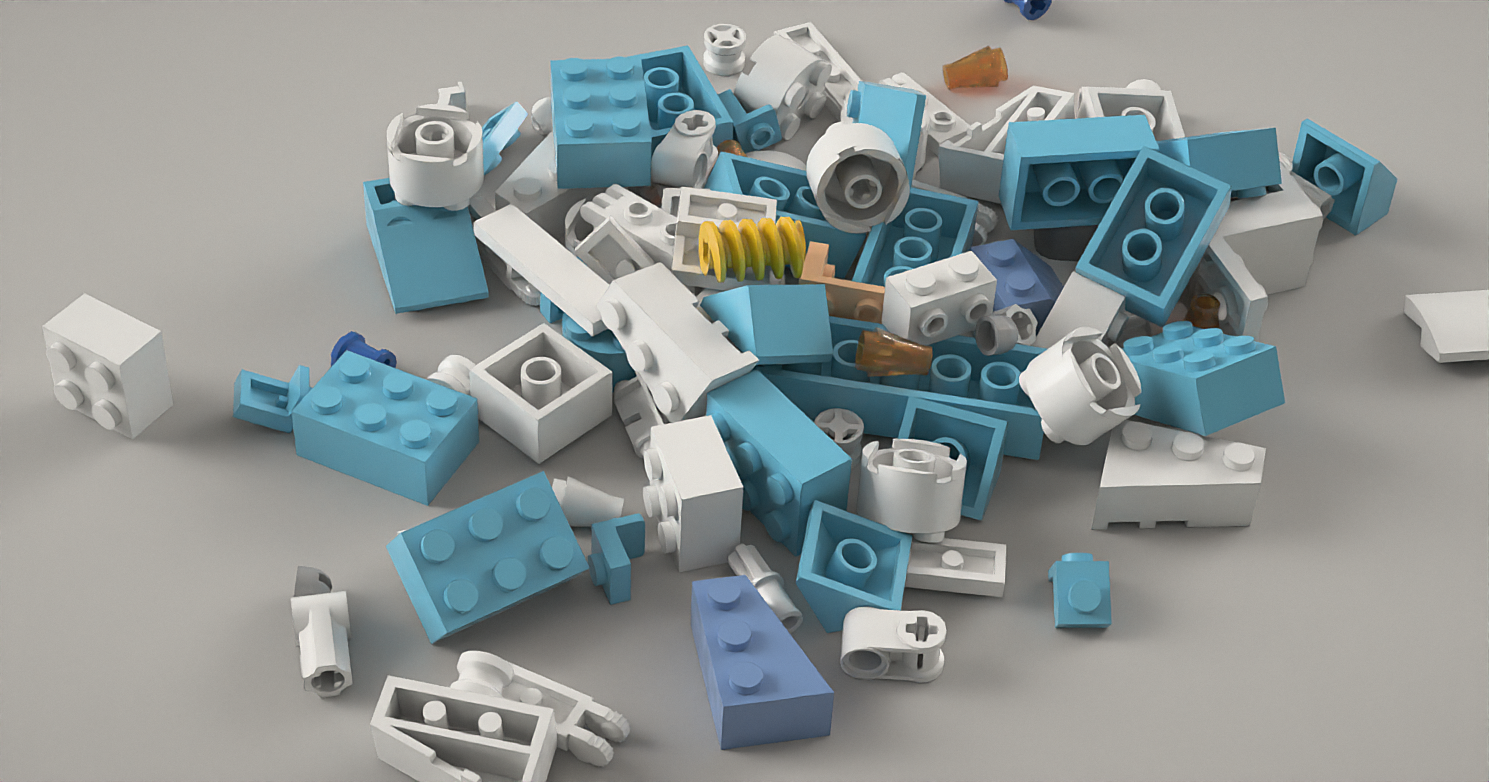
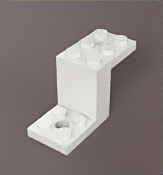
M1281 163L1282 184L1265 186L1266 195L1230 198L1228 211L1180 297L1202 329L1218 328L1222 330L1223 334L1235 337L1252 336L1254 341L1259 342V332L1264 312L1268 307L1267 295L1304 287L1306 284L1309 268L1313 263V253L1318 233L1322 228L1323 215L1319 207L1309 199L1298 185L1297 180L1289 174Z

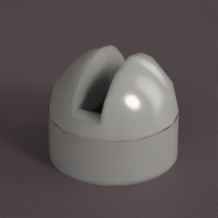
M1002 315L981 317L975 328L977 346L987 356L1004 354L1013 349L1018 341V329L1015 322L1009 317Z
M298 566L294 597L331 593L332 583L326 573L313 567Z

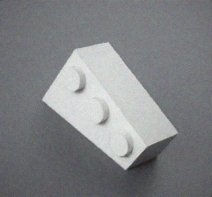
M1033 85L997 108L994 119L983 126L981 123L975 122L967 127V136L954 144L948 140L938 146L940 188L962 196L1001 204L998 195L1008 123L1075 119L1074 93Z
M552 130L495 191V210L497 211L507 205L514 204L557 240L565 235V218L570 208L583 199H586V203L593 202L594 197L600 193H605L609 187L558 189Z
M659 262L613 280L596 306L601 313L604 324L613 331L625 350L631 367L640 374L651 391L655 405L666 415L669 422L673 423L706 415L707 393L749 373L758 363L759 359L750 350L740 353L725 338L728 336L729 330L720 321L710 323L695 308L698 307L699 300Z
M1125 420L1111 431L1091 530H1107L1109 522H1138L1139 529L1155 528L1156 521H1185L1187 528L1250 526L1261 485L1266 448Z
M390 675L387 676L370 723L378 758L419 782H546L558 745L553 708Z

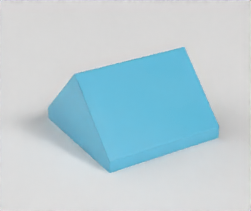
M825 284L746 285L703 297L700 304L714 322L720 321L729 330L728 338L742 353L750 350L759 359L756 365L830 362L833 356Z
M909 396L898 439H916L947 446L950 448L949 457L956 461L959 455L962 454L967 460L961 515L983 520L1001 473L1008 421Z
M814 500L810 508L796 585L826 633L842 631L845 615L850 610L858 607L869 606L884 610L901 611L912 535L891 530L886 525Z

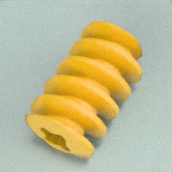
M780 217L775 224L771 218H761L756 226L752 219H742L738 228L732 220H723L719 228H717L713 221H704L701 224L699 231V260L703 275L706 276L708 270L713 269L717 282L724 283L727 269L732 268L736 280L743 282L747 267H752L754 276L759 281L764 278L766 266H771L775 279H782L785 265H790L794 278H801L806 258V242L800 220H796L794 223L790 217Z

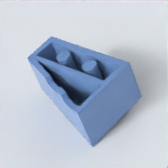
M740 575L692 581L690 625L720 749L725 750L830 736L834 691L748 577Z

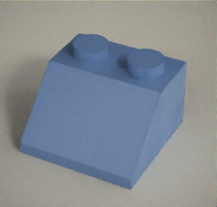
M1014 239L970 247V251L978 257L997 279L993 312L1014 304L1023 309L1030 308L1038 322L1036 326L1037 337L1064 288L1052 267Z

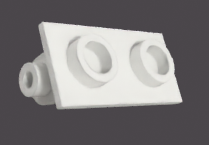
M635 371L637 377L630 381H620L615 385L612 400L618 409L622 421L626 425L625 428L636 455L644 459V450L651 449V427L670 422L666 415L657 408L651 391L640 374Z

